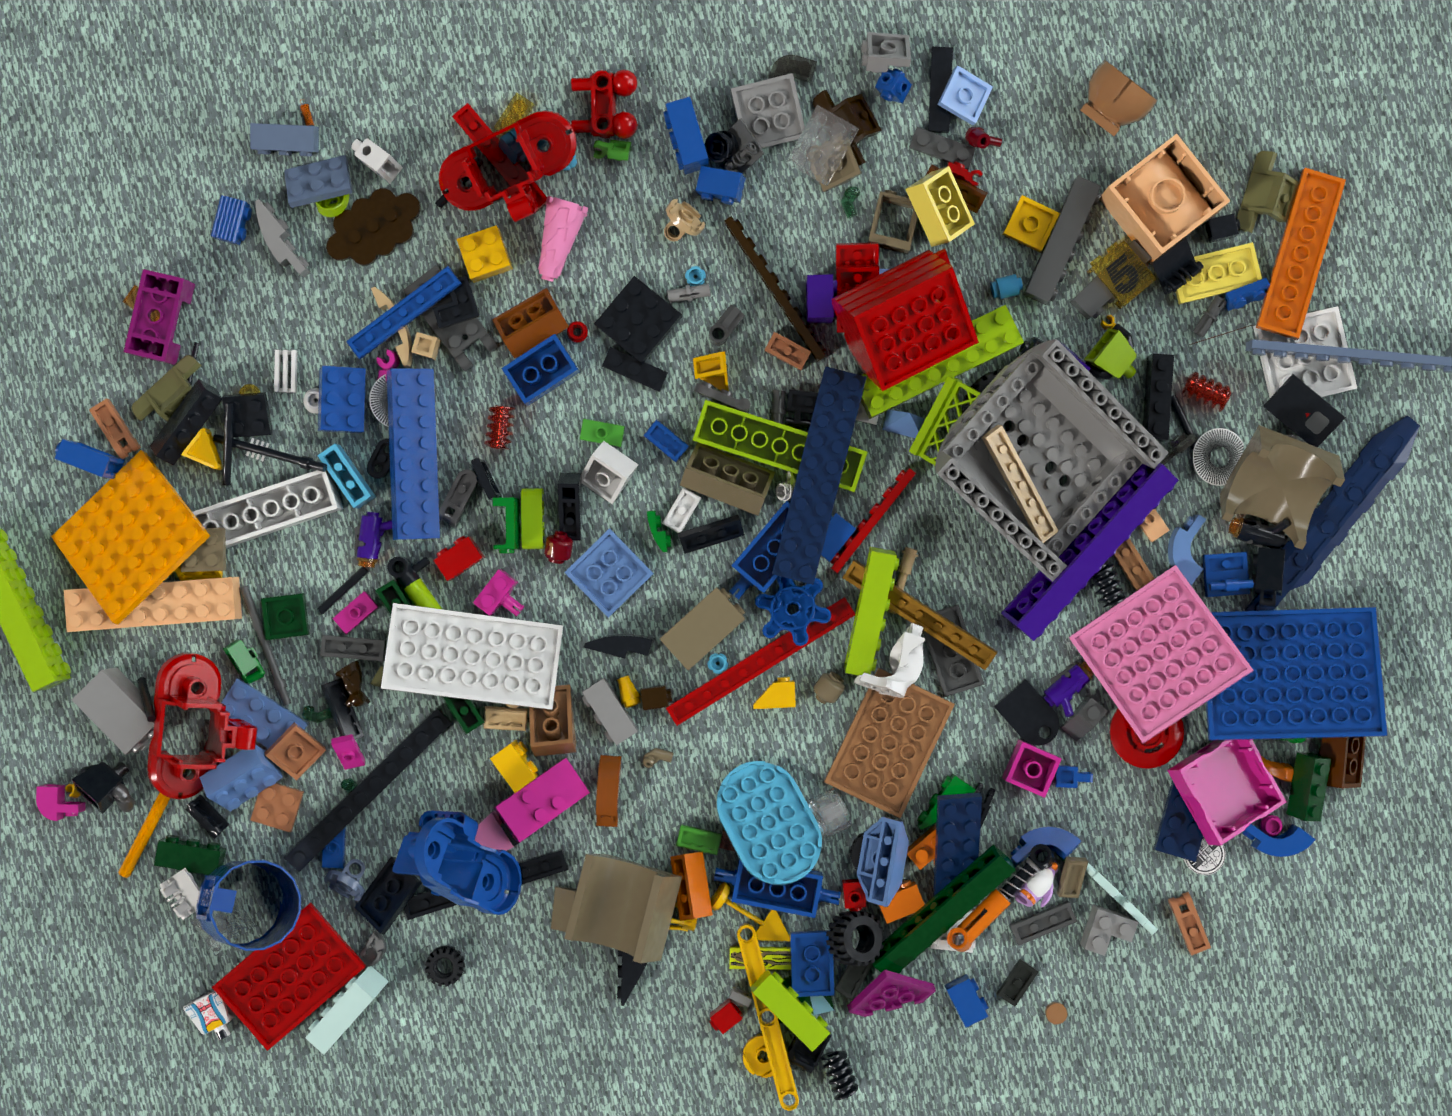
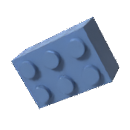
M255 745L254 750L242 749L225 760V762L216 766V769H211L202 775L200 780L207 798L232 811L250 798L257 796L258 793L267 787L274 785L283 778L279 766L265 756V750Z

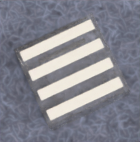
M252 436L249 443L270 449L273 444ZM246 451L244 455L266 463L268 459L267 456Z

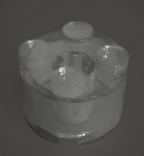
M834 788L809 799L808 802L809 808L820 827L821 836H826L827 838L852 826L851 820L846 821L845 816L848 815V811L838 793L833 794Z

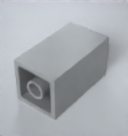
M117 667L101 670L72 699L125 755L132 752L137 753L140 750L144 751L150 746L155 721H147L140 690ZM164 717L163 732L167 729L165 725L169 722L166 717Z

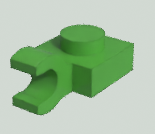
M596 140L594 148H599L601 151L595 150L594 158L601 159L607 155L609 159L628 161L631 152V142L610 140V143Z

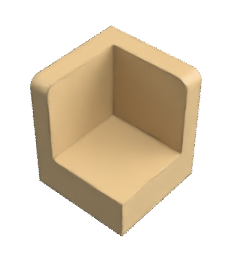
M417 332L411 352L436 361L441 340L437 337Z

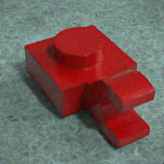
M949 162L947 165L954 176L975 187L978 186L979 183L973 181L972 177H982L983 173L980 170L968 172L965 166L959 162Z

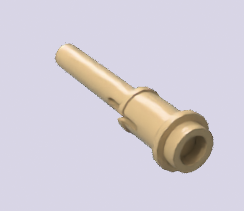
M905 547L904 551L902 550L904 554L898 569L900 574L896 586L904 590L908 574L911 575L915 558L918 557V550ZM889 608L888 612L896 614V612Z

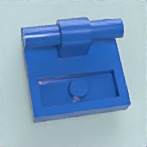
M1247 552L1202 555L1205 597L1250 594V588L1254 587V582L1252 579L1249 580Z

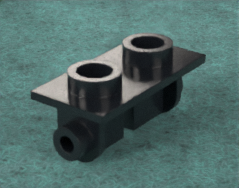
M201 794L194 801L192 800L185 809L214 839L230 825Z

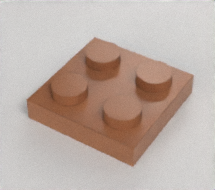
M294 722L264 753L267 758L297 781L326 751V748Z
M278 783L267 787L258 793L250 820L291 833L304 791Z

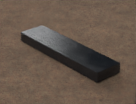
M953 47L931 48L928 131L934 133H949L950 112L937 104L952 74Z

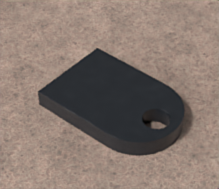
M1026 679L1021 681L993 706L1018 735L1029 744L1045 745L1051 742L1058 733L1059 719L1056 712ZM1043 726H1048L1050 729V735L1046 738H1042L1039 735V730Z

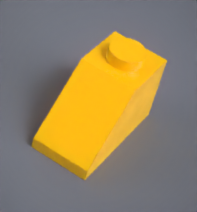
M777 677V681H773L753 703V709L796 707L795 681H790V677Z

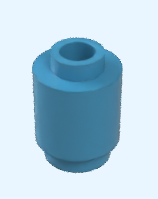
M1016 274L997 278L995 281L990 282L994 299L1020 295V290H1023L1022 280L1020 277L1017 278Z

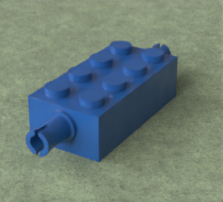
M787 501L731 565L741 576L729 590L733 595L737 589H740L735 595L738 600L750 585H755L764 593L778 577L773 575L772 572L790 503Z
M740 858L737 870L730 871L716 867L714 881L730 883L734 886L732 902L812 918L816 917L820 901L839 905L841 895L840 891L822 889V871L811 870L805 877L794 883L773 885L760 881L751 875L742 864Z

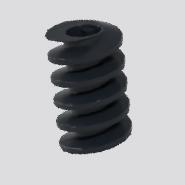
M1108 561L1102 565L1098 573L1090 578L1097 579L1092 586L1100 587L1095 594L1103 596L1098 600V603L1106 604L1103 607L1120 603L1126 599L1124 595H1118L1123 589L1115 587L1120 583V580L1113 579L1117 572L1110 571L1114 568V564L1107 563Z
M832 1051L821 1057V1060H828L823 1067L831 1069L826 1072V1076H833L829 1080V1084H836L831 1091L839 1093L834 1097L835 1100L846 1099L858 1090V1085L855 1083L856 1078L852 1075L853 1069L849 1067L850 1061L846 1059L848 1055L845 1051Z

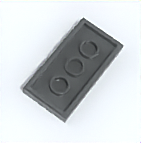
M959 604L936 611L967 631ZM923 631L944 697L984 685L979 666Z

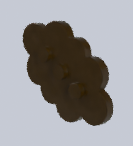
M386 188L375 190L369 199H357L353 203L351 210H344L341 214L335 216L333 226L336 233L327 241L326 249L328 254L337 261H345L352 258L361 266L371 265L376 261L378 255H391L397 244H405L412 239L414 227L411 221L415 220L421 212L419 200L410 193L395 196L392 191Z

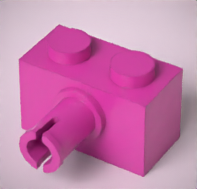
M498 569L473 602V604L489 616L493 615L499 607L504 606L517 617L525 607L510 596V592L517 585L518 581L502 569Z

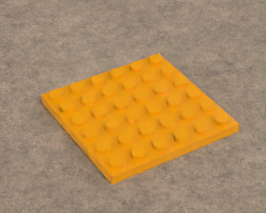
M140 450L115 474L114 479H110L51 536L112 623L117 625L210 537L196 516L143 450Z

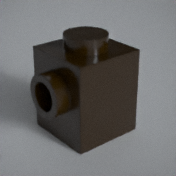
M666 684L640 689L643 711L669 707V701H673L671 689H667Z

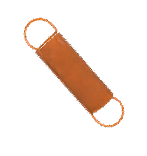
M301 104L300 108L306 126L314 125L309 105Z

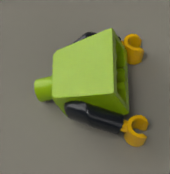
M1107 315L1106 317L1111 321V324H1106L1103 320L1101 321L1102 328L1107 331L1088 353L1084 361L1091 368L1089 372L1096 379L1109 380L1112 377L1119 379L1122 375L1130 379L1136 373V369L1131 364L1137 357L1134 351L1132 335L1120 324H1115V318L1112 315Z

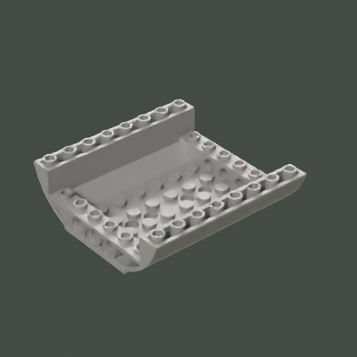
M1053 339L1029 349L998 373L949 428V433L939 449L935 469L936 473L1053 582L1067 567L1058 558L1142 464L1155 469L1169 452L1057 339ZM1009 420L1012 426L1006 433L1058 529V532L1044 543L1032 532L982 439V436L996 425L1003 426ZM1024 434L1026 436L1025 442L1022 445H1018V437ZM1052 461L1053 469L1050 472H1046V464ZM1066 475L1067 482L1064 485H1060V477Z

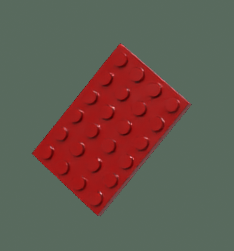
M310 902L301 910L294 929L281 943L265 950H254L213 985L212 988L268 1051L364 969L366 965Z

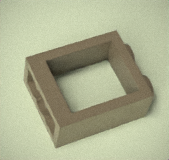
M891 190L880 191L867 243L878 242L880 248L905 254L909 253L918 216L908 195L902 197ZM883 202L913 209L906 241L875 234Z

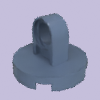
M358 859L350 860L341 872L335 870L328 871L324 877V882L329 881L331 883L329 887L341 896L349 898L352 895L355 896V901H359L365 893V889L359 883L365 871L364 863ZM351 864L358 865L360 868L359 874H351L349 866Z

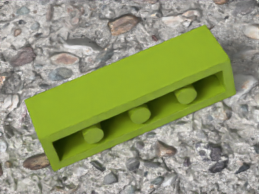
M767 969L750 987L751 991L813 1052L830 1034L827 1029L829 1024L820 1015L816 1018L811 1013L814 1009L806 1001L801 1003L797 999L799 994L791 986L786 988L782 984L784 979L776 971L772 974Z

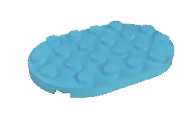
M752 761L736 767L725 777L717 795V813L726 834L747 871L760 881L773 885L790 884L805 877L818 861L822 848V836L820 827L792 776L778 765L766 763L765 761Z

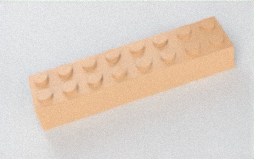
M239 577L162 582L119 625L112 623L88 588L64 590L67 632L242 619Z

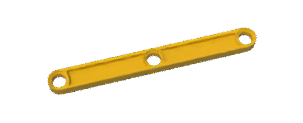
M742 924L737 930V938L751 987L766 969L755 928L751 924ZM744 928L750 929L753 933L752 937L748 940L743 939L740 935ZM751 991L780 1105L783 1109L792 1111L798 1106L799 1098L778 1017L773 1013L774 1018L772 1021H763L762 1014L765 1011H772ZM785 1095H793L795 1102L792 1105H786L783 1102Z

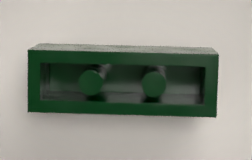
M1297 752L1287 815L1303 821L1321 822L1331 759L1314 753Z
M167 835L166 838L158 840L154 866L176 870L186 868L188 872L210 875L216 868L224 865L226 848L220 847L221 844L209 842L205 845L200 844V840L197 839L182 841L179 840V836Z

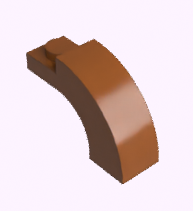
M600 755L596 795V826L618 827L621 756Z

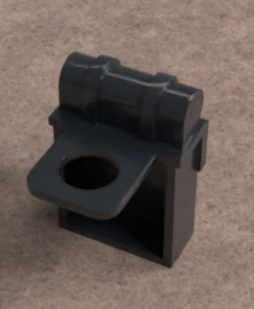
M831 1032L813 1052L797 1036H794L787 1052L790 1064L801 1068L804 1072L812 1073L815 1066H818V1061L832 1036Z

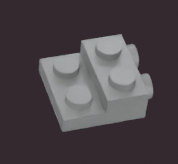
M867 32L866 40H862L861 53H863L862 66H866V71L874 73L887 72L888 65L910 67L909 35Z

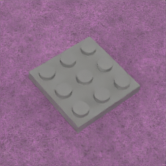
M793 73L731 88L737 120L742 118L761 148L807 137Z

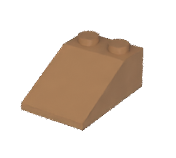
M555 686L552 710L529 707L530 747L534 757L576 752L571 686Z

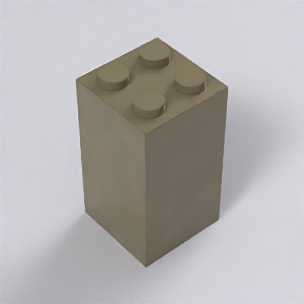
M716 587L660 638L662 643L688 671L745 620L743 615L746 612L738 603L735 605L729 600L731 595L723 587L721 589Z

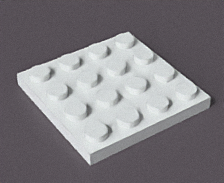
M1338 306L1307 313L1298 340L1258 329L1256 325L1253 326L1256 340L1348 348ZM1266 353V355L1260 356L1270 398L1292 374L1321 397L1357 389L1352 363H1338L1337 359L1316 361V357L1295 359V355H1287V357L1280 358L1274 357V353Z

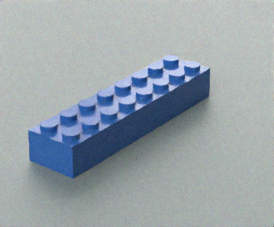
M391 368L387 371L393 540L440 538L434 369Z

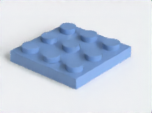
M610 528L564 572L608 618L654 574Z

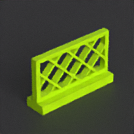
M948 376L909 452L915 456H920L935 466L937 457L932 458L926 453L930 446L936 445L939 452L940 443L944 441V439L939 440V429L946 426L949 433L950 424L957 421V419L949 421V410L956 407L958 417L962 415L960 406L967 403L971 405L981 393L966 385L960 379ZM961 388L967 391L969 400L959 402L958 393Z

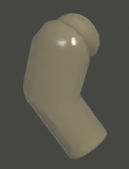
M654 748L644 755L643 765L651 768L659 760L671 763L674 753Z

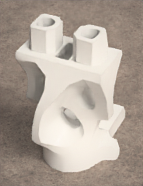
M911 623L910 627L906 629V632L899 637L893 646L889 656L892 676L876 677L863 673L855 678L854 683L878 691L882 695L904 698L907 688L917 681L924 663L922 647L925 638L921 637L923 627Z

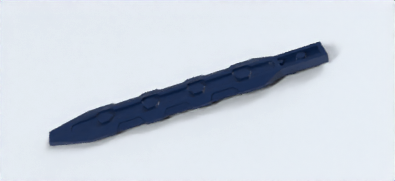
M1405 416L1369 440L1359 453V457L1344 474L1345 481L1342 486L1333 485L1329 494L1314 509L1307 530V543L1303 550L1294 547L1292 540L1287 541L1284 548H1281L1285 549L1282 596L1276 595L1275 607L1259 606L1260 594H1257L1245 611L1274 610L1290 590L1308 584L1320 570L1324 560L1336 546L1342 543L1348 535L1347 532L1363 513L1368 511L1375 502L1374 499L1390 480L1395 478L1407 463L1420 427L1418 423L1409 416ZM1264 594V598L1273 597V595Z

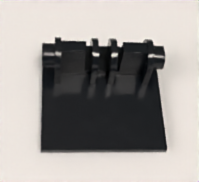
M1186 237L1151 263L1165 295L1171 292L1175 293L1182 285L1187 284L1186 280L1191 281V276L1194 277L1201 273L1204 268L1200 261H1195Z

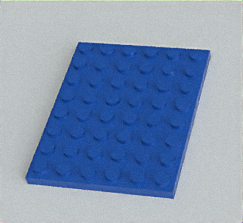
M1376 607L1211 612L1254 671L1206 702L1209 741L1387 736Z

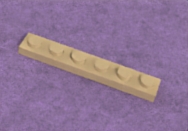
M996 425L984 434L982 439L1032 532L1044 543L1055 535L1058 529L1003 426Z

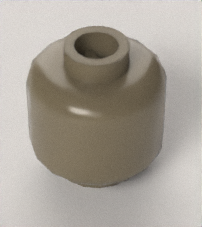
M834 672L823 673L813 687L816 699L823 704L827 702L835 703L845 690L844 680Z

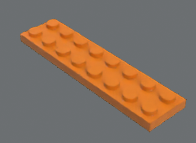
M1309 168L1302 170L1270 277V286L1266 291L1267 294L1264 297L1256 328L1294 340L1299 339L1346 179Z

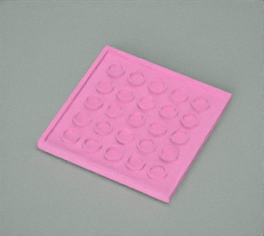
M1176 565L1069 637L1143 744L1254 671Z

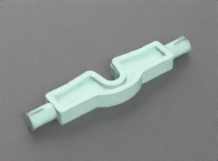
M1088 863L1086 872L1153 935L1158 928Z

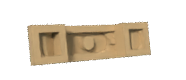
M376 287L371 288L377 305L381 310L390 309L395 305ZM406 325L398 331L403 344L395 348L403 366L410 368L413 354L411 352L412 341L408 326Z

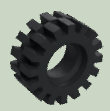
M440 946L434 950L425 963V973L428 972L427 978H431L433 980L432 983H438L440 987L442 985L447 987L450 984H455L463 974L465 967L464 957L460 955L461 952L459 950L456 951L455 947L449 948V946ZM447 958L452 962L453 970L450 973L445 974L439 971L437 964L440 959Z

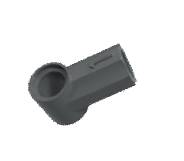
M730 305L719 320L710 328V342L715 346H721L726 343L727 338L743 320L745 315L737 307ZM720 330L724 333V337L720 340L715 339L712 335L713 332Z

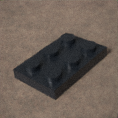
M392 856L354 907L380 934H386L422 884L415 875L393 872L392 869L396 857Z

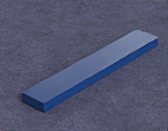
M447 266L347 340V344L358 359L363 358L462 283L451 268Z

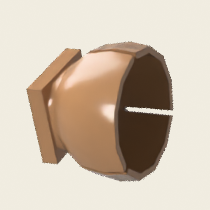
M1104 60L1095 69L1089 80L1088 102L1085 103L1080 111L1111 135L1115 136L1121 126L1141 121L1153 109L1157 100Z

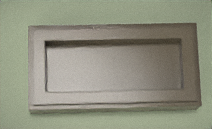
M1066 857L1057 889L1059 897L1079 898L1089 862L1086 858Z

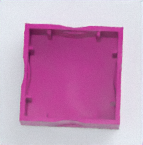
M1214 740L1167 770L1208 845H1223L1243 832L1252 822L1264 818L1287 803L1273 776L1264 766L1261 755L1253 740Z

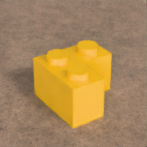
M516 739L490 758L514 793L538 776L536 773L538 769L531 760L528 762L526 759L528 757L526 754L528 752L527 747L522 741L518 743Z

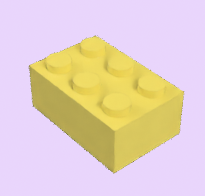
M949 166L930 172L905 189L931 247L952 241L975 224Z

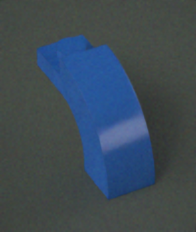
M1252 824L1242 832L1244 836L1253 841L1252 847L1265 854L1277 857L1298 854L1307 849L1316 840L1294 824L1286 832L1276 836H1268Z
M1036 828L1020 837L1019 843L1023 847L1017 846L1010 853L1012 855L1010 860L1016 868L1030 855L1032 848L1038 844L1048 846L1051 851L1057 853L1064 860L1080 845L1081 840L1072 833L1060 828Z

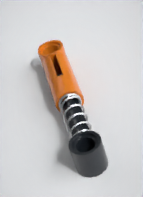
M1044 844L1035 845L1030 852L1026 864L1023 867H1019V871L1016 874H1012L1013 877L1006 881L1002 888L991 892L957 928L949 931L947 935L948 944L956 951H967L971 947L972 942L1011 904L1009 902L1010 898L1015 897L1014 894L1018 890H1022L1021 887L1028 883V880L1035 876V873L1053 865L1055 857L1051 849ZM1041 852H1047L1048 854L1044 861H1038V855ZM958 935L964 936V942L961 945L955 944V938Z

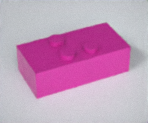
M564 758L493 808L516 842L520 843L590 792L567 758Z

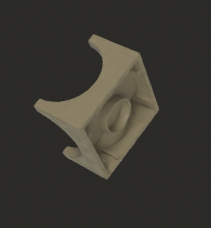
M1258 425L1220 493L1222 519L1230 522L1235 514H1249L1260 517L1274 525L1287 519L1290 522V526L1283 531L1292 540L1294 547L1303 550L1307 543L1306 536L1309 522L1320 498L1332 484L1341 487L1345 481L1340 456Z

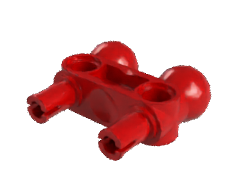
M622 69L614 74L600 70L592 73L590 78H571L572 91H591L590 120H572L571 125L575 133H591L593 137L604 139L615 135L619 138L627 139L636 133L638 124L634 115L624 111L616 114V94L627 97L636 91L638 82L633 72ZM602 80H608L607 86L599 87V83ZM602 122H608L606 129H599V125Z

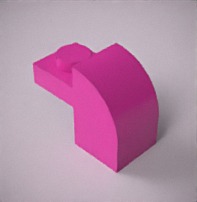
M43 784L36 787L37 807L40 813L47 819L58 821L63 819L64 816H78V813L86 809V802L65 801V785Z

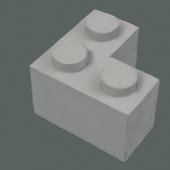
M1093 904L1080 945L1088 951L1105 956L1111 936L1132 942L1138 921L1131 916Z

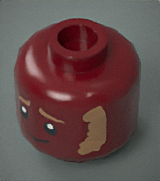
M556 531L554 534L549 535L546 538L544 554L548 561L555 564H563L569 560L572 554L573 541L567 536V533L562 531Z

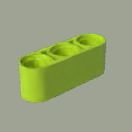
M543 488L521 489L522 549H544V522L542 521V515H544Z

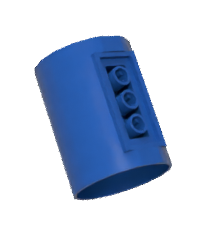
M266 860L232 861L216 868L210 875H205L196 904V919H199L202 928L218 942L245 951L265 950L281 943L294 929L301 913V894L295 879L282 866ZM250 863L263 868L268 874L271 872L277 878L283 893L282 903L280 901V911L274 925L263 936L248 943L233 944L218 931L212 914L213 910L232 913L237 891L218 888L219 883L233 869Z

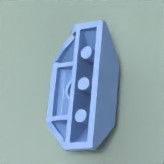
M881 817L878 822L864 832L857 877L866 894L867 902L888 907L902 884L909 845L902 821Z

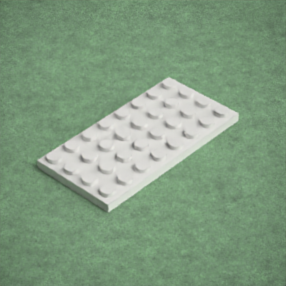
M393 603L381 689L552 710L563 626Z

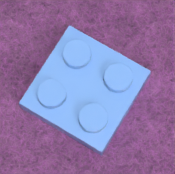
M956 66L937 105L974 125L993 86L960 66Z

